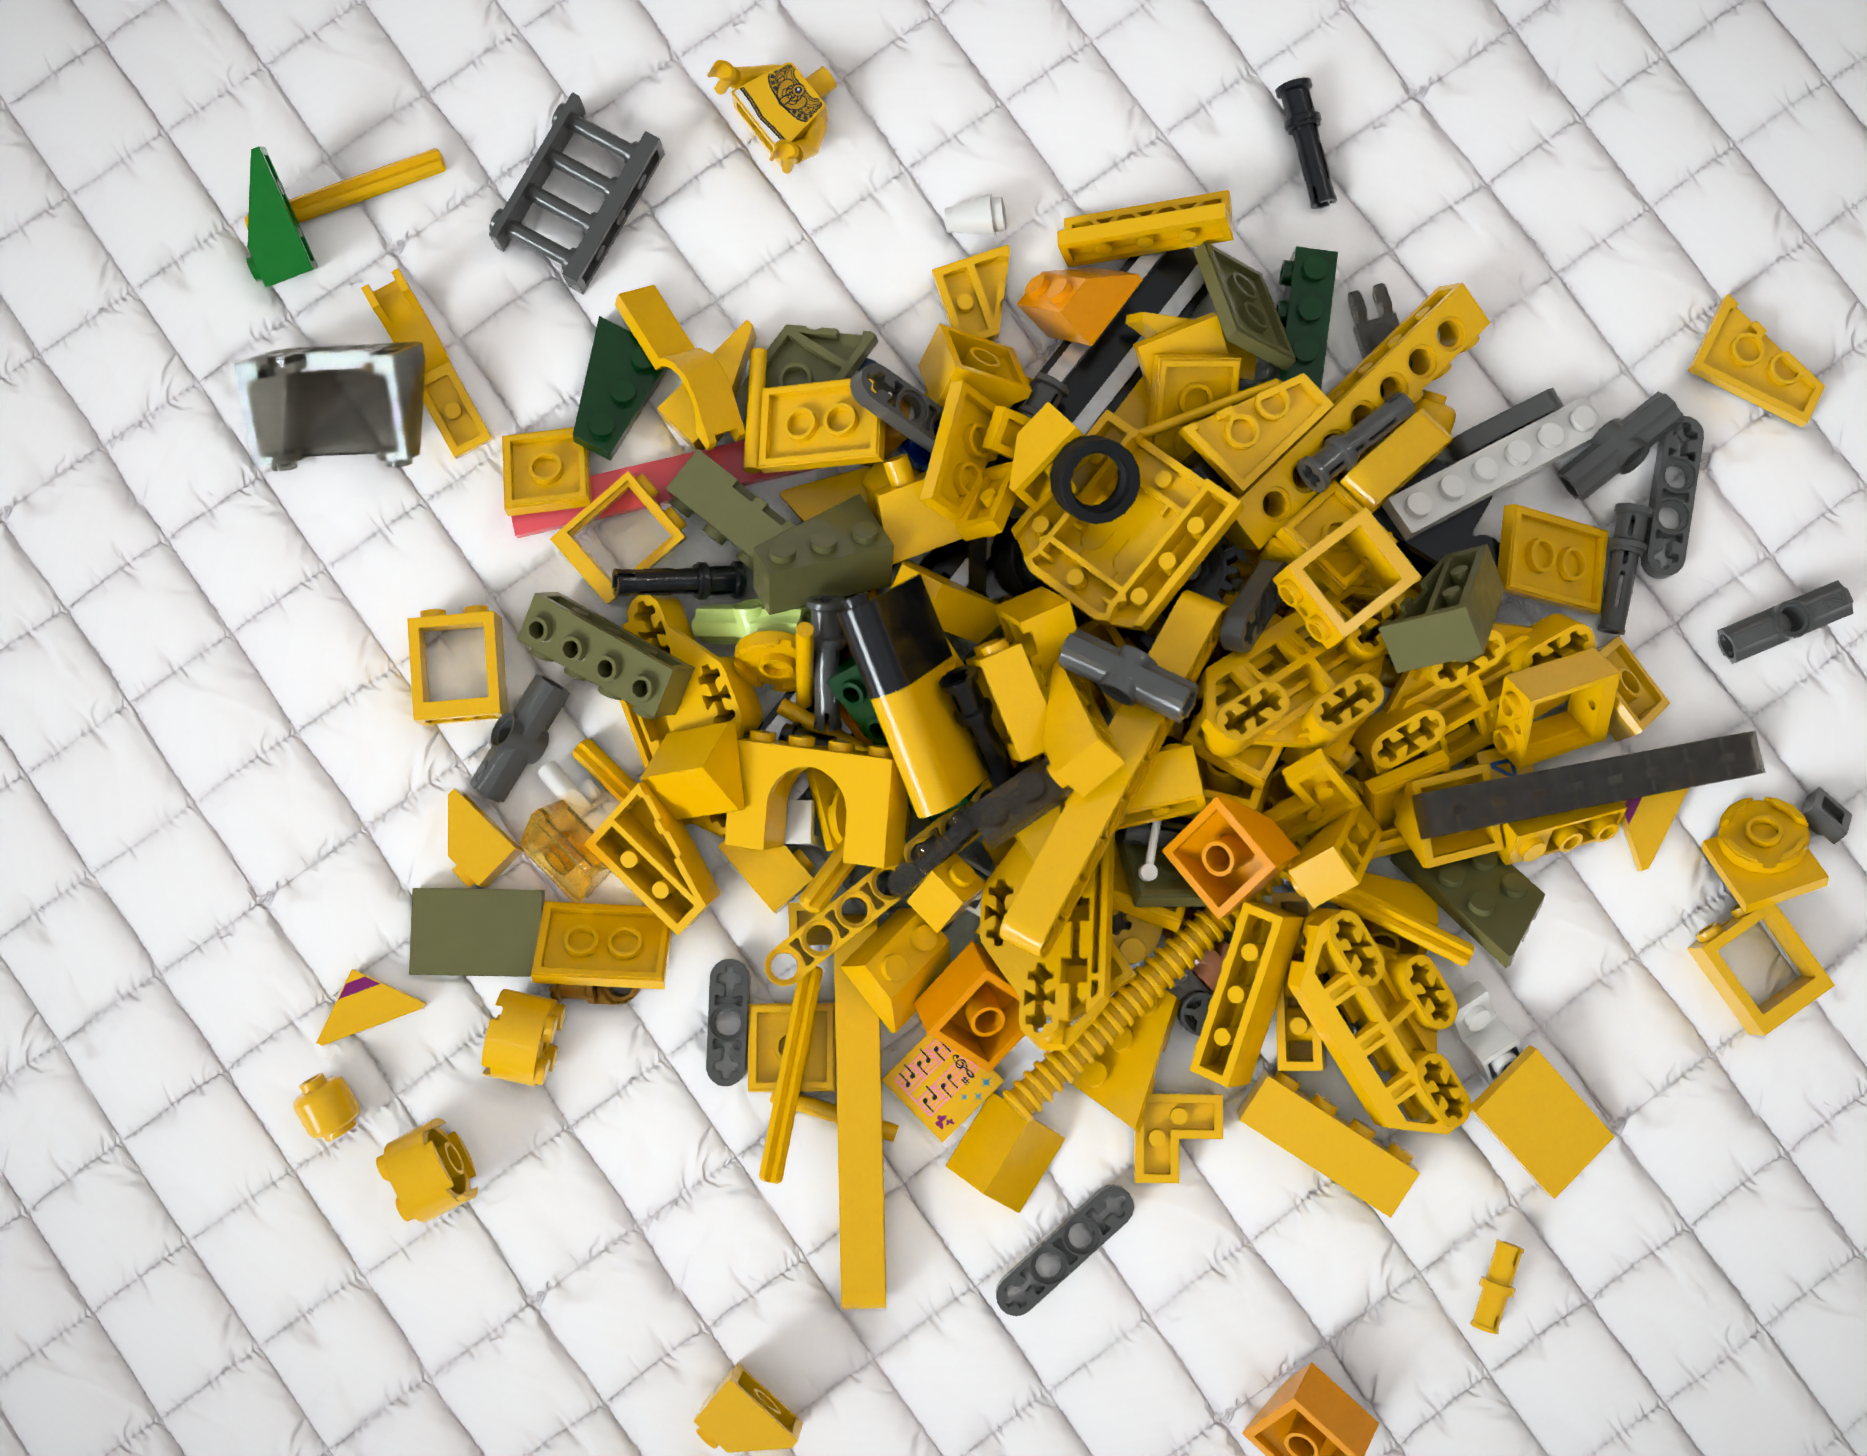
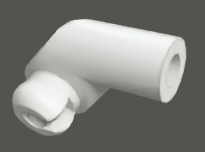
M555 761L546 762L538 770V775L556 797L580 809L593 807L592 803L601 797V791L589 779L584 780L579 787H576Z

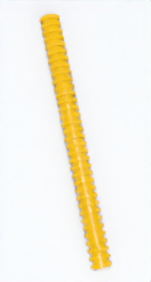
M1344 773L1343 775L1357 790L1360 799L1364 803V786L1355 777ZM1326 825L1293 843L1300 852ZM1276 876L1249 902H1264L1263 896H1270L1273 893L1272 887H1280L1283 884V879ZM1203 907V911L1196 910L1193 913L1194 919L1192 921L1190 919L1183 922L1184 928L1173 932L1175 936L1173 939L1166 938L1163 941V948L1157 947L1154 949V957L1147 956L1144 959L1145 965L1143 967L1136 966L1134 968L1137 977L1113 995H1110L1108 1005L1068 1050L1046 1051L1043 1054L1045 1059L1042 1062L1036 1060L1033 1063L1034 1069L1031 1072L1029 1070L1023 1072L1025 1078L1021 1081L1016 1079L1012 1083L1014 1088L1011 1091L1005 1089L1002 1092L1005 1102L1023 1121L1031 1122L1033 1120L1032 1114L1035 1111L1040 1113L1044 1110L1042 1104L1045 1101L1051 1103L1054 1100L1052 1095L1055 1092L1062 1093L1064 1091L1062 1086L1064 1083L1071 1084L1074 1081L1073 1075L1076 1072L1082 1074L1084 1072L1083 1066L1086 1063L1091 1065L1094 1062L1093 1056L1096 1053L1102 1055L1105 1052L1103 1047L1106 1044L1111 1046L1115 1043L1113 1037L1116 1034L1122 1036L1125 1033L1123 1028L1126 1025L1132 1027L1135 1024L1133 1018L1136 1016L1142 1017L1145 1014L1144 1008L1146 1006L1152 1008L1155 1005L1154 999L1156 997L1162 998L1165 995L1164 989L1166 987L1172 989L1175 986L1174 980L1176 978L1181 980L1185 977L1183 972L1185 969L1192 970L1195 967V960L1202 961L1205 958L1203 952H1211L1214 949L1213 943L1215 941L1222 942L1224 940L1223 934L1225 932L1231 933L1234 930L1233 924L1236 923L1242 907L1220 920L1217 919L1208 907Z

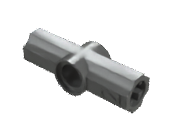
M1656 392L1623 420L1615 418L1604 424L1594 435L1591 445L1557 472L1558 479L1575 499L1583 502L1618 473L1625 475L1636 469L1647 457L1650 447L1684 421L1683 413L1677 407L1676 402L1666 393Z
M1836 580L1717 630V643L1723 656L1727 657L1734 664L1854 613V601L1848 588L1844 587L1839 580ZM1780 613L1785 614L1790 619V631L1785 630L1780 625Z
M1080 629L1069 633L1062 645L1061 654L1058 659L1060 667L1098 684L1105 694L1122 704L1134 706L1138 703L1178 723H1181L1183 719L1189 716L1195 705L1199 692L1198 684L1157 666L1156 661L1151 656L1136 647L1122 645L1121 648H1118Z
M535 674L513 712L504 713L495 723L491 733L490 742L492 746L469 782L473 789L495 802L504 803L526 765L536 763L544 754L549 742L548 730L571 694L566 688L542 674Z

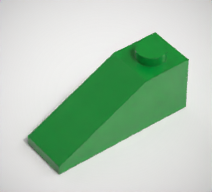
M258 146L251 149L247 248L251 256L247 257L246 261L254 279L257 282L262 280L266 288L319 267L266 147Z

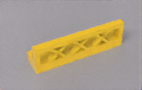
M1229 190L1064 218V230L1057 231V245L1069 268L1200 246L1203 242L1214 244L1232 241L1234 238L1231 194Z

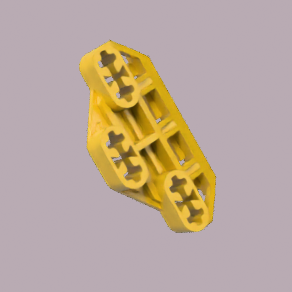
M1350 586L1339 597L1331 589L1323 593V595L1344 622L1354 616L1350 611V605L1347 604L1354 597L1373 601L1385 591L1382 589ZM1401 593L1328 650L1321 642H1316L1313 645H1309L1306 642L1312 636L1307 631L1304 619L1295 611L1262 632L1249 653L1233 651L1206 668L1199 678L1198 699L1204 696L1202 725L1200 727L1203 730V740L1207 750L1219 758H1230L1250 745L1325 749L1361 726L1383 702L1384 689L1379 679L1384 658L1389 654L1381 633L1371 643L1366 642L1362 644V642L1367 637L1370 638L1375 635L1379 630L1378 627L1385 620L1395 621L1402 613L1399 604L1406 597ZM1279 649L1290 664L1284 668L1279 666L1264 676L1260 670L1274 661L1275 658L1271 652ZM1232 678L1243 693L1238 697L1233 696L1221 705L1216 706V698L1226 693L1229 689L1225 682ZM1347 701H1357L1351 708L1341 712L1334 721L1324 722L1331 714L1333 715L1338 712ZM1254 709H1264L1261 712H1259L1256 715V717L1253 716L1250 719H1248L1239 729V731H1237L1236 729L1230 732L1228 731L1231 728H1233L1237 724V722L1241 723L1242 721L1247 719V717L1251 714V712Z
M636 596L628 607V622L623 624L624 629L695 668L675 715L657 717L656 720L646 719L633 712V705L624 700H619L645 769L667 733L735 721L737 738H743L745 734H750V730H757L762 723V708L753 685L742 679L734 669V657H718L696 642L683 606L675 596ZM727 813L682 819L684 825L695 824L723 838L725 837Z
M1556 613L1545 617L1531 626L1494 622L1485 652L1476 659L1464 663H1459L1455 660L1403 672L1383 710L1367 718L1361 726L1356 728L1352 739L1353 745L1357 752L1363 755L1368 768L1379 775L1396 769L1394 767L1399 764L1402 766L1442 749L1450 758V767L1493 743V733L1495 731L1499 699L1505 675L1593 647L1597 649L1594 633L1585 624L1563 614ZM1570 694L1536 704L1533 720L1566 702ZM1474 719L1475 724L1469 727L1467 722Z
M1063 800L1060 803L1062 808L1064 809L1065 801ZM1115 833L1081 895L1083 898H1090V905L1075 906L1054 947L1045 958H1040L1003 940L999 935L1002 925L1000 920L1003 921L1033 865L1018 841L1015 842L985 882L987 885L982 889L980 941L1020 997V1029L1042 1051L1068 1050L1110 1002ZM1080 931L1079 957L1081 959L1088 958L1087 965L1071 966L1073 932ZM1040 984H1045L1044 990L1040 987ZM1078 991V999L1083 1004L1086 1003V1013L1071 1026L1072 992ZM1047 1017L1051 1020V1023H1047ZM1038 1028H1043V1032H1039Z
M1316 908L1312 910L1306 917L1303 927V934L1307 939L1301 945L1305 951L1304 962L1291 960L1287 984L1375 1125L1448 1135L1468 1119L1471 1111L1468 1107L1471 1105V1101L1447 1059L1437 1053V1032L1453 1024L1458 1013V1004L1436 965L1428 956L1423 954L1401 952L1376 943L1355 912L1332 908ZM1315 970L1318 974L1327 972L1331 979L1322 985L1315 974ZM1336 1006H1339L1349 1023L1354 1024L1357 1021L1361 1026V1029L1355 1035L1349 1029ZM1368 1055L1380 1072L1388 1070L1392 1076L1385 1084L1367 1058ZM1400 1104L1408 1119L1415 1120L1418 1118V1120L1425 1122L1407 1121L1397 1105Z

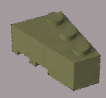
M699 449L696 450L665 488L673 495L672 499L668 502L688 519L695 513L707 524L702 530L721 546L728 540L740 551L735 557L752 571L753 547L796 526L791 521H786L770 508L767 502L754 495L734 476Z
M858 494L753 547V587L768 614L772 615L805 607L806 599L811 596L837 595L846 597L891 586L894 545L861 495Z
M1488 544L1445 554L1419 583L1422 589L1420 594L1414 600L1412 597H1408L1399 604L1402 611L1395 621L1385 620L1378 627L1397 673L1455 660L1459 663L1469 662L1484 654L1505 590Z

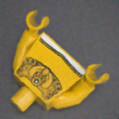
M725 60L715 61L707 74L708 78L717 77L720 79L714 87L715 92L723 95L729 87L734 89L731 91L734 108L770 152L769 160H776L781 166L782 172L789 174L795 164L818 154L828 128L827 107L821 98L837 87L834 78L824 66H821L811 75L804 78L792 62H787L783 65L768 64L734 67Z

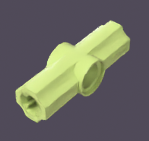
M759 598L744 600L736 604H704L696 608L695 617L691 625L693 635L698 637L702 643L737 644L742 637L754 632L771 630L796 635V626L799 623H811V609L805 606L769 615Z

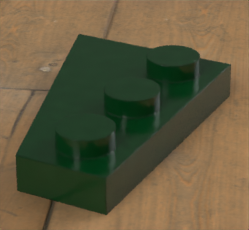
M601 316L598 319L573 431V441L611 461L669 368L665 367L655 370L633 333Z

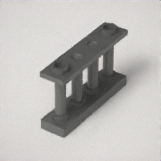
M572 92L567 102L560 103L552 117L553 126L504 209H498L493 215L489 225V236L496 248L502 252L506 250L513 238L560 263L562 270H564L562 275L567 285L571 289L584 294L665 153L660 138L647 131L644 132L639 142L634 141L630 143L583 118L586 111L581 98ZM574 132L624 158L626 165L619 177L609 178L565 155L563 151ZM553 168L603 193L605 201L598 213L592 212L589 214L542 189ZM535 203L583 229L584 237L577 249L573 247L569 250L522 225L521 222L531 205Z

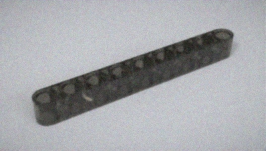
M1749 731L1412 795L1411 799L1420 839L1423 840L1766 773L1756 731Z

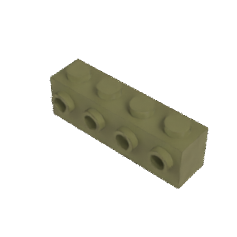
M559 592L534 594L517 638L518 641L531 647L530 653L535 657L561 664L565 667L564 672L567 675L578 680L591 681L599 686L598 691L602 695L614 700L628 702L633 705L632 710L634 713L650 720H656L657 717L675 715L695 669L693 666Z

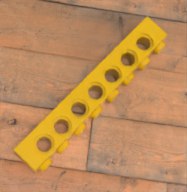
M1463 282L1436 288L1326 395L1334 405L1240 495L1232 488L1227 491L1240 500L1245 507L1226 531V534L1238 549L1263 550L1271 538H1277L1275 534L1319 493L1310 489L1304 483L1299 473L1295 484L1292 476L1294 468L1297 469V463L1305 456H1313L1322 449L1323 440L1328 439L1332 435H1343L1354 426L1351 422L1352 412L1355 414L1354 425H1356L1368 414L1384 404L1396 392H1400V394L1405 393L1415 404L1422 398L1424 394L1422 390L1432 380L1442 377L1451 369L1452 364L1450 362L1459 353L1469 350L1480 340L1479 334L1490 324V321ZM1438 330L1440 332V340H1438L1437 336ZM1409 357H1411V360H1412V368H1411V369H1410V366H1409ZM1381 384L1383 385V388H1384L1383 398H1382L1381 393H1380V386H1381ZM1366 450L1358 458H1361ZM1338 476L1330 480V484L1334 481H1337ZM1265 496H1267L1269 501V507L1266 513L1263 509V500Z

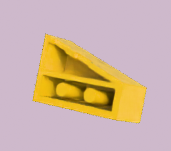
M1040 586L996 605L994 608L1007 643L1022 644L1048 706L1052 665L1059 659L1062 645L1069 633H1073L1077 628L1070 601L1063 598L1060 594ZM1080 677L1087 683L1094 699H1096L1098 694L1094 683Z
M643 781L634 787L584 843L677 936L694 924L722 894L682 820H676Z

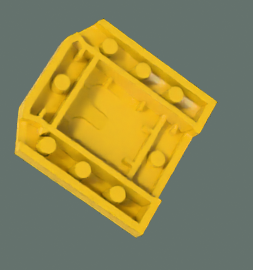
M1106 409L1085 436L1098 435L1111 439L1123 445L1133 454L1140 471V487L1135 502L1124 515L1112 522L1092 524L1070 515L1057 504L1054 496H1052L1037 513L1028 507L1011 528V531L1022 550L1023 559L1028 570L1037 579L1063 598L1069 600L1072 605L1096 623L1147 631L1245 507L1240 500L1208 478L1204 480L1146 440L1140 431ZM1101 453L1093 454L1072 476L1071 487L1075 498L1081 503L1091 506L1098 505L1107 500L1115 490L1118 481V468L1109 456Z

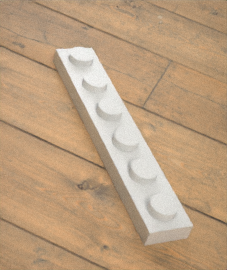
M1583 396L1389 497L1382 507L1407 541L1590 444L1594 435L1605 422L1586 396Z

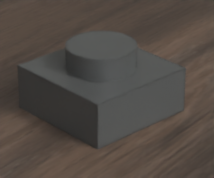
M1820 786L1806 797L1802 814L1805 816L1809 824L1808 828L1819 836H1825L1833 844H1836L1847 835L1852 819V814Z

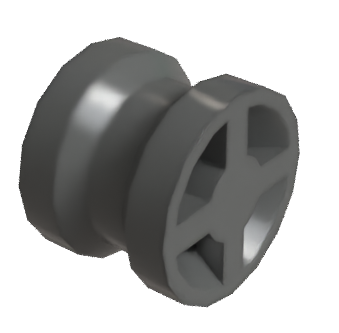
M1193 990L1186 993L1180 999L1181 1003L1177 1013L1179 1023L1187 1031L1197 1036L1201 1034L1208 1013V1006L1213 996L1202 990Z

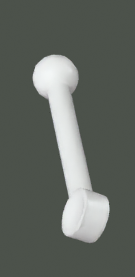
M1162 820L1152 822L1145 864L1141 865L1138 870V875L1143 881L1154 880L1158 874L1154 861Z

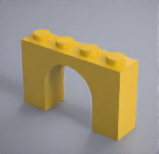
M750 730L749 737L737 738L745 810L727 812L725 845L759 850L784 846L789 792L797 777L812 767L829 775L839 786L845 800L846 827L843 862L878 868L903 864L908 792L889 746L869 745L868 751L855 750V742L845 740H828V746L815 745V737L805 735H789L788 741L776 740V732L765 730Z

